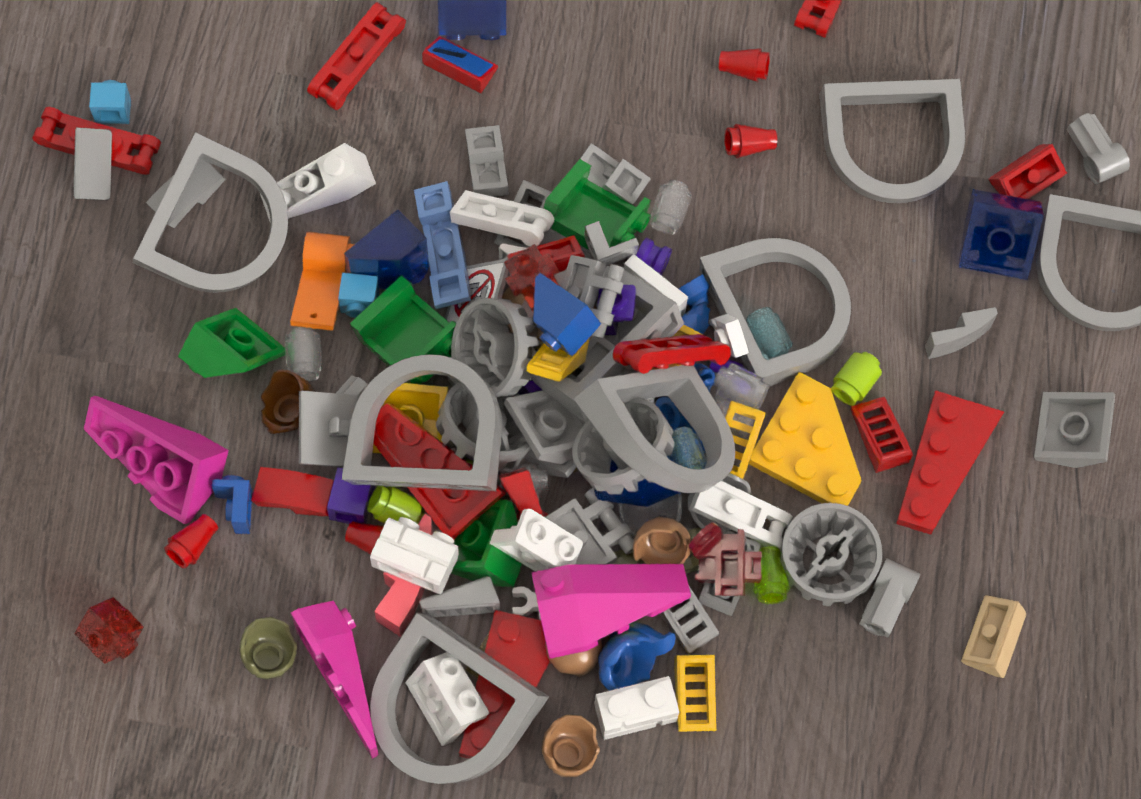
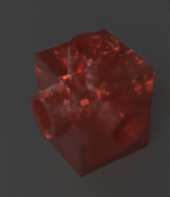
M535 244L504 261L510 273V276L505 278L508 286L515 297L523 295L532 311L534 310L535 278L539 273L559 285L554 277L559 270L549 253L542 256Z
M112 597L89 607L74 634L96 657L106 664L118 657L121 659L128 657L137 648L138 642L136 640L144 626L128 609Z

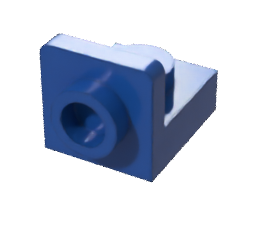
M235 475L224 476L222 480L214 479L212 481V489L215 497L227 499L226 521H231L235 534H250L251 499L253 496L250 481Z

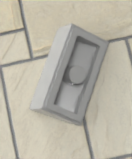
M75 129V199H110L112 132L110 130Z

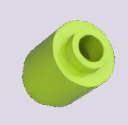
M854 352L833 379L834 385L831 387V391L834 396L850 406H854L857 401H862L882 375L878 359L868 352H862V354Z
M377 486L367 505V511L373 514L374 519L386 523L388 518L398 521L400 517H403L418 524L425 514V510L422 509L421 504L414 496L393 486Z

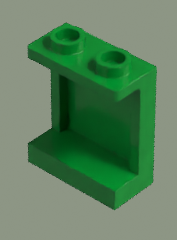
M579 159L545 200L543 209L551 212L555 219L550 229L566 238L575 236L579 245L588 250L589 248L584 238L585 226L599 221L608 246L611 248L634 239V234L637 231L642 233L651 218V215L647 213L651 203L650 199L644 197L639 205L635 207L588 180L592 165Z
M400 276L350 323L358 340L387 366L420 355L452 357V337L456 322L451 321L449 323L415 293L411 283L403 276ZM434 374L422 375L406 382L421 384L429 380Z

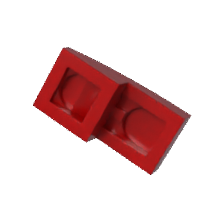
M260 467L251 501L261 507L291 509L295 514L328 517L327 506L334 480L297 471Z

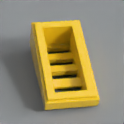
M589 339L573 356H570L560 348L557 352H554L543 343L527 364L526 371L554 381H562L585 362Z
M731 400L725 417L729 427L750 433L749 440L733 435L734 443L746 448L744 453L735 451V459L741 460L739 467L733 465L730 473L744 479L766 412ZM735 413L754 419V425L750 426L733 420Z
M715 655L674 656L676 701L679 708L677 719L678 732L716 731ZM685 667H704V674L685 675ZM685 682H705V689L686 690ZM686 697H706V704L686 705ZM706 712L707 720H686V713Z

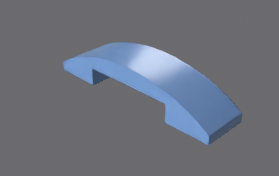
M448 181L416 189L414 193L431 271L429 278L434 306L436 309L470 301L469 276L459 224L451 223L450 211L454 207V202Z

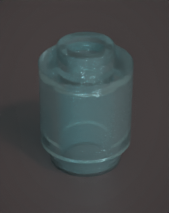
M765 307L759 309L746 318L748 327L765 360L789 353L788 350L792 347L793 343L778 313H774L772 308Z
M689 427L674 429L672 434L674 448L671 455L667 456L668 459L686 468L705 469L707 459L698 435L694 434Z

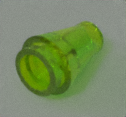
M773 546L763 547L759 550L762 551L761 583H754L753 592L761 603H782L787 599L790 585L782 566L781 551Z

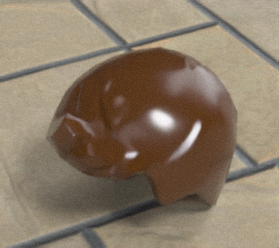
M281 369L275 371L268 386L261 394V400L265 406L261 410V421L267 427V431L270 434L291 432L298 429L299 391L316 392L307 380L290 370Z

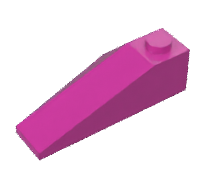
M98 396L90 398L84 430L111 459L117 458L130 471L128 474L130 480L134 484L141 483L152 495L149 500L159 510L183 524L190 523L213 493L212 481L214 479L222 480L229 450L196 432Z
M568 564L531 572L550 659L588 651L598 645L599 639L615 631L618 635L627 631L630 623L644 616L654 617L691 598L683 564Z
M334 601L294 610L291 612V616L298 636L373 759L379 754L352 629L356 627L355 622L346 608L339 610Z

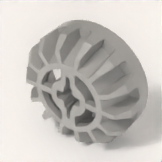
M482 298L468 305L460 315L452 337V358L466 364L477 372L489 384L496 398L513 396L532 377L526 370L527 364L533 358L532 347L540 345L539 340L530 335L536 326L532 319L527 317L528 314L520 304L512 303L508 299ZM511 324L513 333H509L506 325ZM459 381V382L461 383V385H462L469 393H471V392L469 391V389H468L461 381Z
M459 382L447 393L438 411L439 417L436 427L440 435H442L441 441L450 449L456 447L455 455L461 459L467 457L474 461L479 413L473 395ZM518 393L513 396L497 398L502 417L498 471H502L503 468L516 467L522 458L526 457L531 448L504 405L506 398L519 396ZM460 423H463L466 428L464 435L457 428Z
M640 398L623 403L646 440L659 453L668 458L667 456L671 455L674 448L673 429L660 409L654 403ZM589 419L585 422L575 438L572 456L575 466L586 481L595 490L607 491L608 494H622L624 487L629 492L638 491V482L647 478L632 469L612 450ZM612 460L618 467V469L613 473H611L610 471V465Z
M837 503L818 504L803 510L789 524L781 544L780 565L787 574L788 584L800 590L804 599L809 601L813 598L823 601L824 606H831L834 602L848 604L855 597L867 592L875 580L882 562V544L874 525L859 511ZM818 538H821L817 545H815L812 542ZM806 547L813 552L808 572H806L803 565V553ZM839 548L836 558L831 557L829 560L826 559L821 564L824 558V554L829 555L831 552L834 553ZM849 550L853 557V569L850 575L843 570ZM837 574L844 579V581L832 585L817 582L822 576L833 577Z

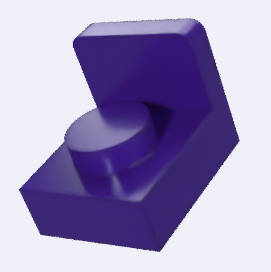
M623 285L621 294L616 295L611 312L614 318L611 326L607 325L605 335H617L618 323L634 319L636 288L634 285ZM599 289L598 304L603 291L602 289Z

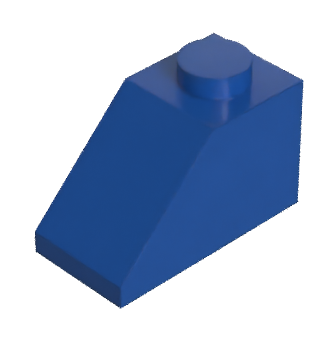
M539 273L535 278L533 321L543 333L539 338L554 352H557L560 348L570 356H573L598 329L601 323L587 304L543 274Z

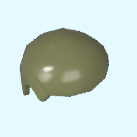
M273 617L259 618L245 628L240 640L239 653L245 668L252 675L265 680L284 675L292 668L297 653V643L290 632L289 625Z

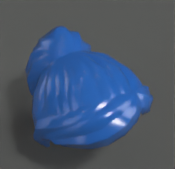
M638 622L630 623L629 629L619 635L616 631L611 633L610 640H608L599 655L600 682L606 689L611 691L649 680L656 656L672 650L676 635L671 632L663 635L649 625Z

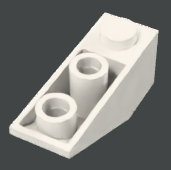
M343 143L280 180L277 184L284 196L289 219L349 200L375 185L376 182L366 155ZM261 195V198H262L264 207H265V209H266V212H267V215H268V218H269V221H270V214H269V210H268L267 204H266V202H265L263 196Z

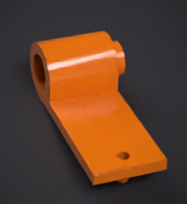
M316 232L306 233L303 248V271L290 320L291 326L334 330L339 308L338 297L342 273L347 272L348 265H354L356 258V244H351L350 236Z

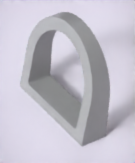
M960 79L828 83L823 85L819 97L826 154L836 174L857 193L886 203L917 201L941 188L956 170L965 145ZM940 103L945 142L944 154L938 168L927 177L908 184L885 183L864 173L850 157L844 142L841 105Z
M195 132L133 258V263L185 287L202 292H227L249 285L272 266L285 243L288 230V212L282 191L270 173L257 162ZM200 159L249 181L261 193L269 210L270 233L265 248L253 262L234 272L225 274L200 272L155 251Z
M1050 194L1043 203L1036 251L1038 279L1049 301L1064 316L1087 328L1101 331H1121L1141 325V305L1124 312H1103L1090 308L1078 301L1063 284L1056 263L1062 219L1141 234V211Z
M766 238L747 242L700 258L699 272L705 276L710 285L708 291L720 315L729 314L739 320L749 352L740 357L753 380L757 392L794 378L798 372L804 374L818 368L827 362L842 345L851 315L850 295L845 281L836 267L815 249L788 239ZM768 262H786L798 265L814 274L829 292L834 309L832 324L824 336L812 345L765 360L725 277Z
M606 266L603 277H607L610 266ZM566 270L549 279L561 287ZM627 271L623 272L621 282L624 285L635 286V308L646 316L620 342L672 337L684 325L677 303ZM535 289L522 304V307L528 314L527 317L531 318L532 321L534 316ZM535 324L536 328L530 333L531 337L536 338L539 328ZM536 346L532 347L533 357L537 352ZM613 348L578 383L569 377L558 382L531 374V379L543 391L583 422H586L588 417L578 406L574 398L597 379L637 373V371L633 370L631 365L623 366L613 360Z
M414 356L389 366L368 384L356 403L350 424L342 480L353 485L496 491L502 417L499 403L493 390L469 366L446 356ZM438 374L455 378L469 389L475 399L479 413V426L472 470L371 466L376 420L385 400L397 387L415 377Z
M680 365L667 369L650 370L645 374L637 372L600 378L574 398L612 450L632 469L660 486L678 492L699 493L715 486L732 470L735 461L733 435L723 413L703 383L694 365ZM668 396L700 437L707 457L705 469L699 470L683 467L659 453L640 432L623 403L635 398L648 399Z
M416 613L376 678L371 697V721L374 734L382 751L401 771L425 782L437 784L457 783L477 778L499 765L516 746L549 696L431 615ZM430 641L515 699V703L487 745L472 758L455 765H438L419 757L407 746L397 726L395 708L399 688Z

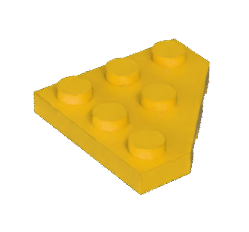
M798 372L755 446L749 465L822 504L837 503L848 506L862 480L831 388Z

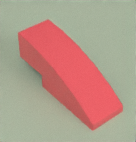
M424 514L418 523L420 526L419 530L432 535V519L427 514ZM384 572L385 584L391 588L374 611L376 622L401 637L416 612L425 588Z

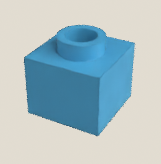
M115 80L91 83L89 108L94 122L99 124L130 123L131 97L126 83H120Z
M342 273L338 297L340 312L356 318L379 297L378 276Z

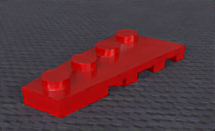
M935 390L896 524L932 534L1003 416L1004 411Z
M386 403L380 409L376 420L373 444L391 467L472 470L473 466L455 455L453 450L445 446L440 440L393 404ZM498 485L496 491L407 487L442 533L453 539L507 493Z
M495 610L485 648L486 654L535 687H537L544 672L551 663L546 655V640L541 620ZM480 674L475 689L488 709L489 714L484 719L470 724L465 729L459 757L468 759L475 756L487 745L515 703V699Z

